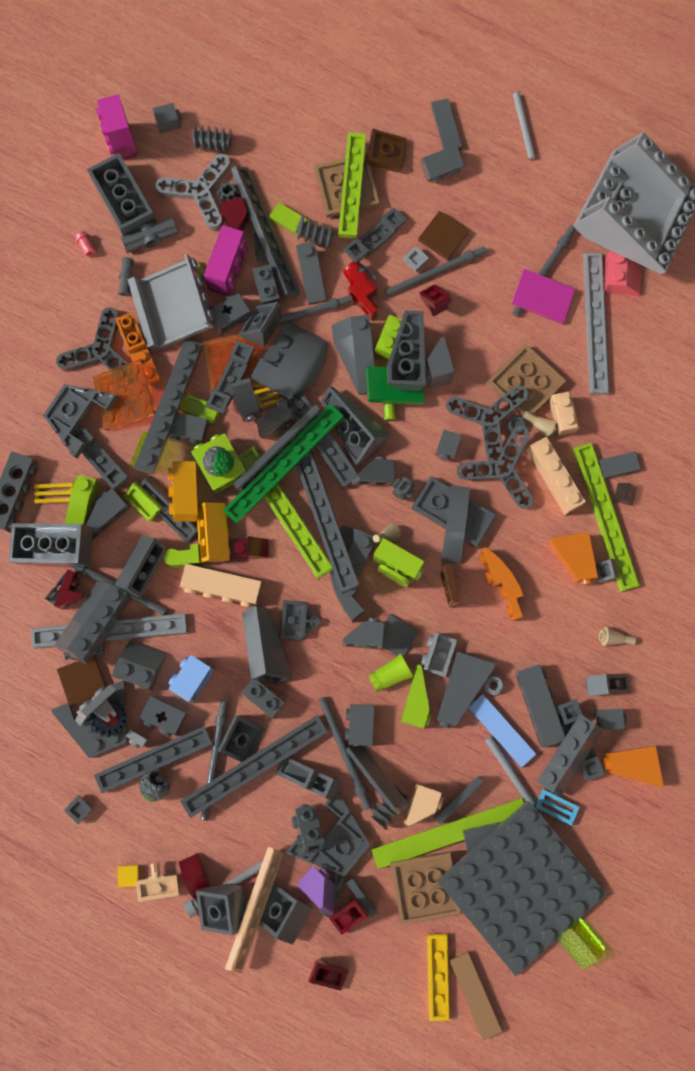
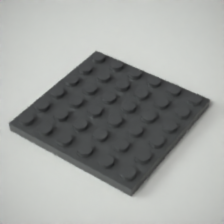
M529 800L522 804L437 879L441 887L515 976L607 895Z

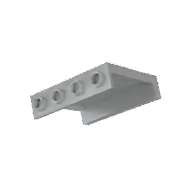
M188 254L184 255V261L141 280L135 277L128 279L147 347L155 352L214 327L212 321L214 320V315L208 307L209 299L202 288L204 282L197 271L199 269L198 263Z

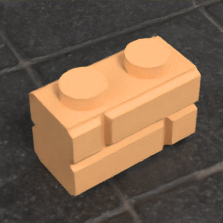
M571 392L552 395L549 399V405L553 421H556L557 436L576 433L579 424Z

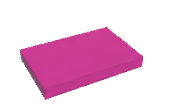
M524 268L511 304L562 324L564 323L575 289Z

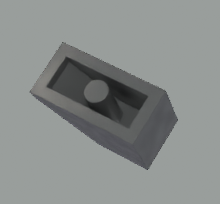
M383 456L376 457L352 480V484L388 486L394 483V460H388Z
M602 674L586 676L588 696L630 693L628 675Z

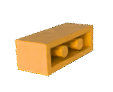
M172 461L171 468H168V480H171L172 486H168V496L172 497V503H169V515H173V522H196L198 507L195 461Z
M204 502L198 505L197 526L200 563H223L230 560L229 529L227 528L228 516L223 512L226 504Z

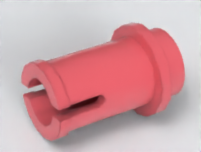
M83 231L76 235V243L80 244L84 255L89 257L96 250L89 240V234Z

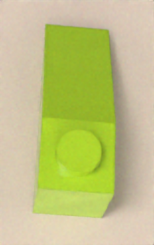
M80 474L77 475L70 495L65 524H87L101 488V484L96 479Z
M418 664L400 722L424 729L425 725L429 726L432 715L428 714L430 709L422 665Z

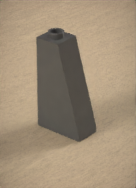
M260 605L251 606L249 610L242 612L251 679L273 684H280L292 679V674L270 610L262 608Z
M460 652L456 653L436 716L439 726L450 729L451 726L458 724L494 669V663Z

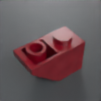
M242 196L221 202L222 210L219 211L222 221L226 220L227 227L243 231L249 219Z

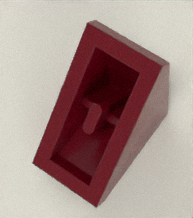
M196 853L179 861L183 883L192 898L197 899L196 890L211 887L199 855Z

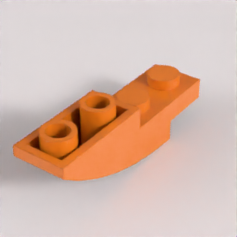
M130 312L115 318L143 388L161 382L133 313Z
M486 547L482 548L478 556L481 565H485L487 570L485 577L488 584L491 583L492 587L500 585L499 593L502 600L505 599L507 606L505 609L508 617H512L513 621L521 619L523 615L517 599L522 598L524 595L517 580L498 556Z

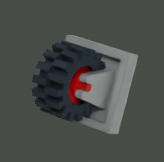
M110 684L106 689L102 686L94 694L95 696L91 699V702L87 700L80 706L75 721L81 726L88 720L91 723L90 728L94 729L95 734L99 733L100 737L106 736V738H109L112 735L115 736L123 729L127 721V712L123 710V705L120 706L118 704L119 701L113 702V699H110L116 691Z

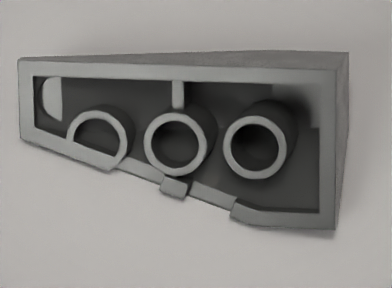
M404 311L388 361L387 385L402 391H421L426 385L424 311Z
M369 315L352 316L332 325L333 342L358 395L367 394L366 368L367 366H374Z
M333 386L328 388L321 401L325 408L331 404L344 415V419L336 426V433L343 440L345 453L356 465H360L382 448L389 435L378 422Z

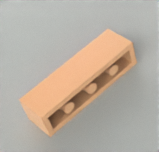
M545 437L530 445L527 453L564 515L580 508L586 501L548 438Z
M185 564L180 587L187 594L195 595L198 592L208 599L219 597L222 598V602L233 604V601L241 603L240 606L250 608L252 605L258 604L262 582Z

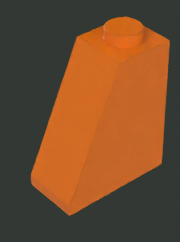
M589 532L550 538L548 541L550 548L575 583L581 582V585H588L598 578Z
M656 746L605 753L603 764L609 774L652 786H664Z

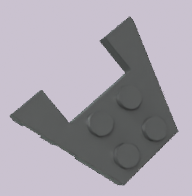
M64 384L43 416L61 438L62 443L68 448L70 454L78 459L86 444L74 437L73 434L94 403L110 411L119 397L112 393L107 394L97 390L92 391Z
M121 681L112 685L116 691L111 696V699H113V702L119 701L118 704L120 706L123 705V710L125 711L126 683ZM68 703L51 710L89 758L128 743L126 737L127 721L120 732L115 736L112 735L106 738V736L100 737L99 733L95 734L94 729L90 728L91 723L88 720L80 726L75 721L72 708Z
M337 791L334 800L328 799L324 804L339 816L340 819L324 838L323 850L303 854L302 848H298L297 841L295 840L286 853L345 877L370 846V843Z

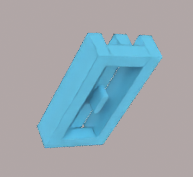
M544 789L541 790L538 801L534 806L571 826L580 808ZM545 795L573 808V812L544 799ZM543 802L569 815V820L542 807L541 803Z

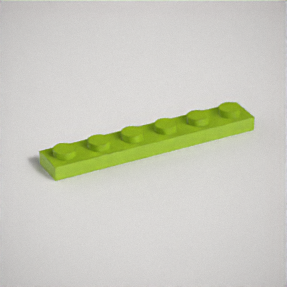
M348 132L338 237L357 238L366 134Z

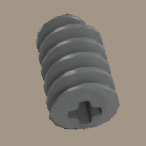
M196 125L194 126L193 144L196 149L201 145L203 150L208 146L210 151L214 147L218 152L221 148L223 152L228 151L231 146L232 129H229L228 134H226L224 128L219 133L217 127H215L214 132H211L210 126H208L206 131H204L203 125H201L199 130H197Z
M301 215L295 233H297L298 240L302 236H304V242L311 238V242L315 243L318 241V247H321L324 243L325 250H327L333 241L336 229L332 232V227L328 226L325 230V224L323 223L318 227V221H314L311 225V219L308 218L304 222V216Z
M394 784V786L398 789V791L407 801L406 798L410 797L397 785ZM381 797L383 804L376 802L378 810L371 808L370 810L373 814L371 817L382 828L387 830L388 827L385 822L392 824L391 816L398 818V814L393 812Z

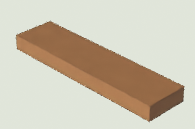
M468 951L449 959L483 1041L501 1033L502 1030Z

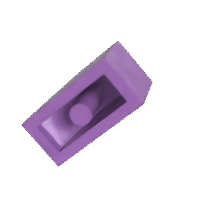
M312 866L297 885L320 910L331 916L334 901V883L329 879L331 875L323 868L319 870Z

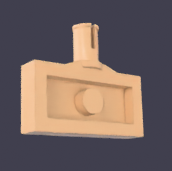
M159 862L155 863V865L154 863L150 864L152 876L147 879L136 880L138 902L179 896L177 874L160 875Z

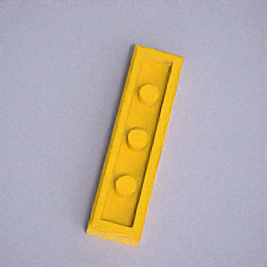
M427 934L429 1021H450L448 934Z

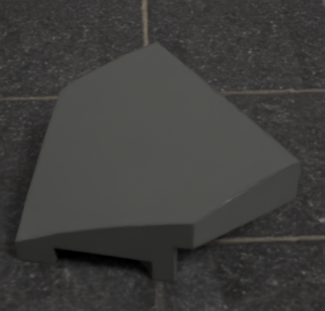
M283 600L279 639L299 641L318 626L321 621L318 617L316 618L306 603Z

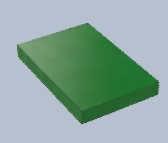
M367 366L368 402L423 406V389L421 391H402L387 385V367Z

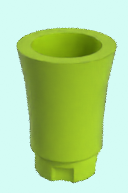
M401 653L382 667L374 670V673L368 675L377 692L414 677Z

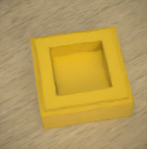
M139 865L118 866V887H135L136 880H139Z

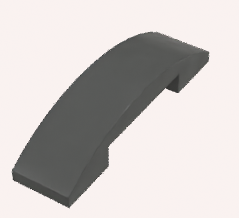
M393 207L381 217V221L361 238L354 239L343 248V251L357 263L387 242L407 219Z
M237 340L222 377L205 405L207 408L224 414L235 396L231 384L242 381L252 358L254 347Z
M83 425L75 431L73 436L86 444L82 454L113 490L128 479L126 474Z
M450 485L441 561L461 562L470 487Z
M577 699L558 705L561 721L565 726L567 734L579 715H582ZM592 748L579 768L585 781L605 775L600 760Z

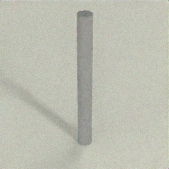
M515 92L513 98L529 160H534L536 156L519 92Z
M489 737L486 739L485 742L524 801L529 800L533 806L536 805L493 738Z

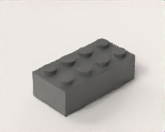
M120 153L87 169L94 186L122 236L138 231L144 224L156 223L153 211Z
M12 523L8 562L19 565L90 566L93 528L83 524Z

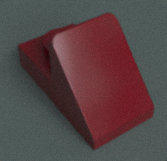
M435 284L419 292L421 299L432 316H436L448 309L447 304L452 302L450 295Z
M248 536V539H230V559H269L268 539Z
M67 569L54 607L64 609L86 598L82 594L72 592L73 588L76 589L79 583L76 572Z
M353 898L329 919L342 935L368 918L369 915L359 901Z
M319 958L315 961L308 982L341 991L348 970L340 966L328 964Z

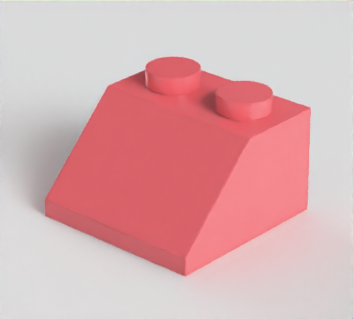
M609 250L604 261V293L640 296L642 265Z

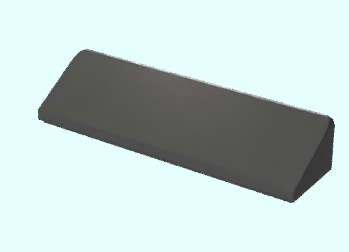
M154 477L144 478L140 485L163 507L158 515L182 539L189 543L198 534L197 520L196 522H173V515H169V503H172V497L168 496V491Z
M358 745L346 749L347 753L393 812L400 814L409 806L408 802L364 746Z

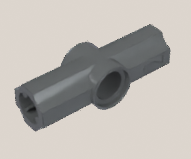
M170 218L156 224H144L138 231L122 236L121 240L126 252L129 253L142 247H155L161 240L178 234L173 219Z

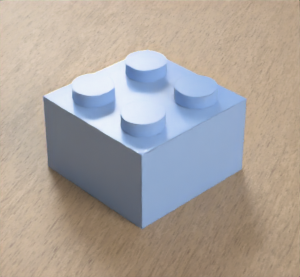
M190 655L189 658L185 657L180 664L182 669L178 675L174 674L170 679L169 684L171 686L169 690L186 701L194 703L215 670Z

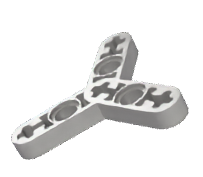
M224 154L215 156L197 180L160 178L156 181V190L163 197L195 200L208 229L217 231L222 227L223 222L211 192L230 169L229 158ZM225 161V165H222V164H221V165L219 166V163H218V162L223 163V162ZM210 173L216 175V178L212 181L206 179V176ZM164 184H166L167 187H165V190H162L161 187H163ZM184 185L187 187V190L181 193L177 191L178 187ZM199 188H202V189H203V191H201V193H197V191L199 190ZM206 202L212 204V207L208 210L202 208V205ZM211 214H213V217L217 221V224H213V222L211 221Z

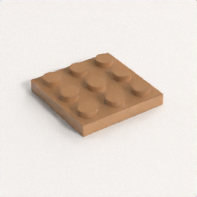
M364 154L359 211L379 206V199L370 165L366 163L367 154ZM345 159L314 165L326 218L340 215Z
M525 343L486 384L500 397H503L516 386H524L528 391V398L515 410L523 417L526 411L534 415L565 384L566 380ZM517 390L516 396L513 399L511 396L508 397L512 401L513 406L517 404L514 402L515 399L518 397L524 398V391L519 392Z
M450 852L390 862L401 925L461 914L460 908L437 882V879L453 866Z

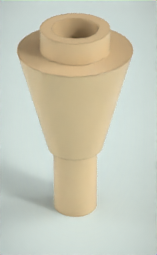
M528 411L523 415V418L532 422L544 437L552 436L557 429V426H555L556 421L539 416L536 417Z
M389 524L379 534L373 536V541L380 542L384 538L391 543L399 541L401 531L397 525Z
M604 627L599 633V641L602 646L623 643L634 645L636 643L635 637L625 636L608 627Z

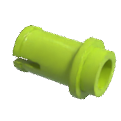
M382 403L384 405V421L396 420L395 404Z

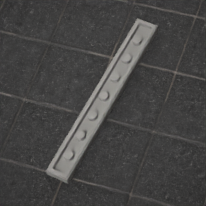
M584 253L583 270L589 395H608L609 379L602 253Z
M187 614L117 620L103 642L188 633ZM68 625L31 629L32 648L54 647Z

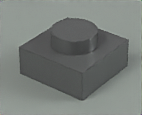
M608 559L595 564L599 582L619 578L615 559Z
M78 795L64 811L77 824H80L91 813L93 808Z

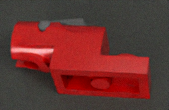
M352 261L343 270V274L350 284L348 294L365 315H369V319L372 321L377 317L378 309L374 301L370 300L377 294L376 276L360 262L355 263Z

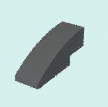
M331 571L330 578L337 600L344 613L353 622L364 613L362 607L353 598L357 594V590L354 589L342 594L334 572Z
M289 757L281 761L276 772L277 775L331 801L334 800L341 785V782Z

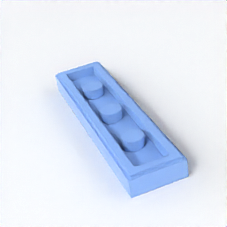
M483 694L468 707L520 767H523L536 755Z

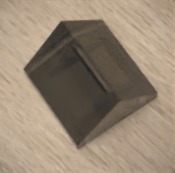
M618 483L614 502L633 506L637 487L631 483Z

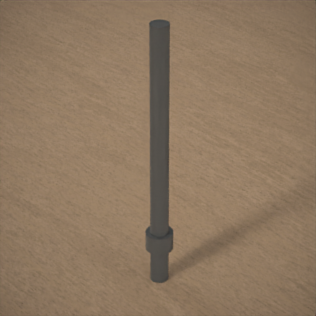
M571 225L564 236L559 238L557 241L558 245L538 274L546 276L562 250L566 249L569 245L570 238L576 231L574 226ZM516 306L512 314L518 317L523 309Z
M483 246L474 251L464 252L462 256L386 289L385 293L387 297L460 264L472 262L475 260L474 258L487 253V250Z
M348 295L339 299L332 298L326 303L281 316L278 325L325 310L338 309V306L351 303V296Z
M70 566L75 569V572L81 575L85 574L98 582L112 585L116 583L87 566ZM129 596L134 601L161 615H165L167 612L166 608L143 596L141 598Z
M326 697L319 699V703L355 786L354 791L356 796H359L364 810L372 808L366 794L368 791L365 784L363 785L351 756L346 751V744Z
M220 700L218 716L215 718L216 730L207 783L216 777L220 754L218 749L222 742L224 725L227 724L228 718L226 717L228 701ZM211 806L201 812L200 820L208 821Z

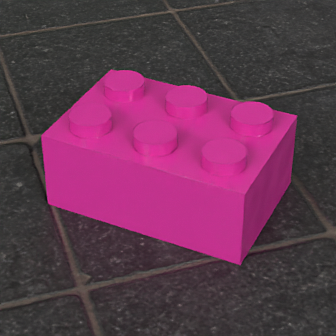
M119 94L97 100L99 108H96L97 115L111 155L120 153L123 159L138 155Z
M222 225L204 273L208 290L229 296L230 292L234 291L236 275L240 274L242 269V258H246L248 247H246L247 240L244 237L243 231Z

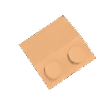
M416 784L404 818L405 825L410 826L434 814L436 809L440 810L443 798L440 797L441 792Z

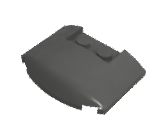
M288 321L280 329V333L263 358L260 359L251 379L288 400L294 399L293 395L304 393L309 389L320 375L326 360L327 342Z

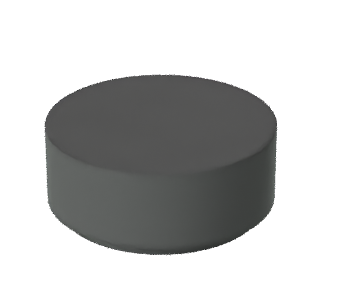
M512 416L507 422L508 432L511 434L512 430L520 425L526 427V421L521 416ZM524 429L516 431L515 434H522L524 432Z

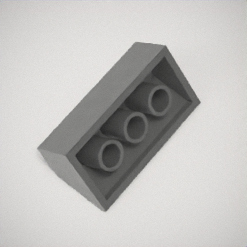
M97 582L54 647L88 666L129 604L130 598L128 593L112 584Z

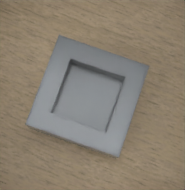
M415 246L403 257V261L416 273L429 261V257Z
M132 729L126 735L130 739L129 743L137 748L140 746L146 747L150 741Z

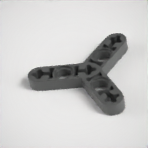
M112 307L105 308L102 311L93 344L64 352L57 357L56 363L62 371L68 372L101 362L123 383L133 384L137 380L135 369L112 349L118 327L115 318L119 317L117 311ZM112 313L114 318H111L109 322L106 316H110ZM109 330L111 334L108 338H102V331ZM101 342H103V343H104L103 348H104L105 352H102L101 355H99V353H98L97 350H101V349H102V343H101ZM81 353H88L87 360H79ZM64 359L68 360L67 366H64V364H62L64 363ZM118 359L120 363L117 367H111V360ZM124 368L127 373L131 372L132 377H126L121 370Z
M516 386L489 408L458 397H451L446 402V408L452 415L482 425L488 461L494 460V458H490V455H493V448L488 449V446L500 444V447H496L498 454H501L503 450L499 422L527 400L528 391L524 386ZM517 390L519 392L524 391V398L518 397L515 399L514 402L517 404L513 406L512 401L508 397L511 396L513 399L516 396ZM457 401L460 407H463V404L467 405L464 408L463 414H460L462 410L455 408L453 411L450 404H454ZM502 402H508L510 409L502 412L499 409V405ZM475 407L478 413L475 417L467 415L469 408ZM496 408L497 412L502 416L498 418V415L493 417V423H486V415L492 416L495 413L493 409ZM495 432L498 434L496 442L488 441L487 436L489 433Z
M521 425L515 427L498 460L461 463L457 467L458 477L463 480L500 478L516 504L522 509L529 508L533 503V497L514 470V466L529 438V430ZM524 429L526 436L525 438L521 437L519 443H522L521 447L516 443H511V439L516 440L518 436L515 432ZM509 446L517 448L516 456L510 457L507 455L506 450ZM503 456L509 460H514L512 464L508 462L506 466L509 469L508 472L499 473L500 469L498 466L503 465L505 460H502ZM476 464L477 476H473V472L467 473V476H463V473L459 472L463 469V466H467V469H473L472 465ZM483 464L488 465L490 468L487 475L479 473V467ZM511 479L519 481V487L515 490L510 489L508 486ZM524 488L525 491H522V494L525 497L529 496L528 504H520V496L517 494L515 497L513 493H517Z

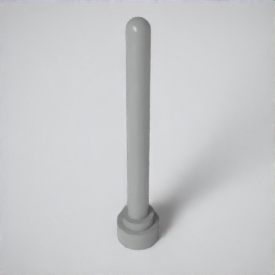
M263 860L224 884L238 885L260 871ZM190 899L183 903L191 918L198 914L199 909L196 899Z

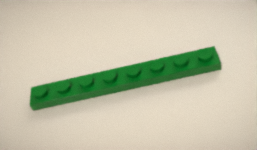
M329 404L223 509V512L238 525L344 419V415Z

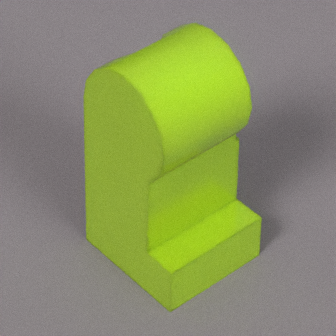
M190 544L191 550L177 551L169 549L164 554V561L172 568L185 567V564L200 566L202 564L200 563L199 544Z

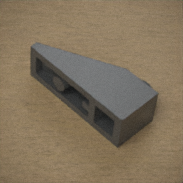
M309 242L296 245L308 305L325 302L326 297L315 243Z
M250 378L232 383V389L242 421L251 422L256 420L260 416Z
M112 488L104 491L99 496L100 499L97 500L86 526L93 528L92 540L130 509Z

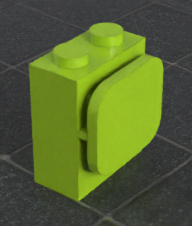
M225 433L214 435L210 439L211 441L205 444L200 443L191 451L214 494L232 486L246 472ZM220 446L230 452L234 458V466L227 475L216 477L206 472L203 458L209 448Z
M384 538L373 555V562L380 565L378 572L404 588H407L409 583H413L414 580L419 581L425 569L422 567L423 560Z

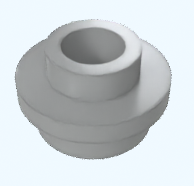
M496 675L489 676L484 683L486 692L491 695L499 694L504 687L503 680ZM492 681L496 682L497 687L495 689H492L490 687V683Z

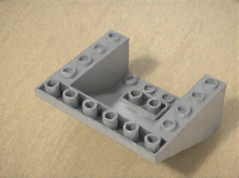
M642 132L612 151L573 226L586 239L659 274H663L667 271L695 212V185L661 151L652 139Z

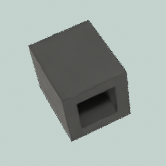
M173 103L152 108L159 133L180 128L179 121L182 118L179 109L175 110Z
M443 430L435 455L439 456L438 458L443 461H453L462 435Z
M623 709L595 710L596 724L604 730L625 729L624 725L627 724L626 713H623Z

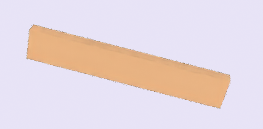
M270 847L266 851L225 967L229 971L243 972L284 852Z

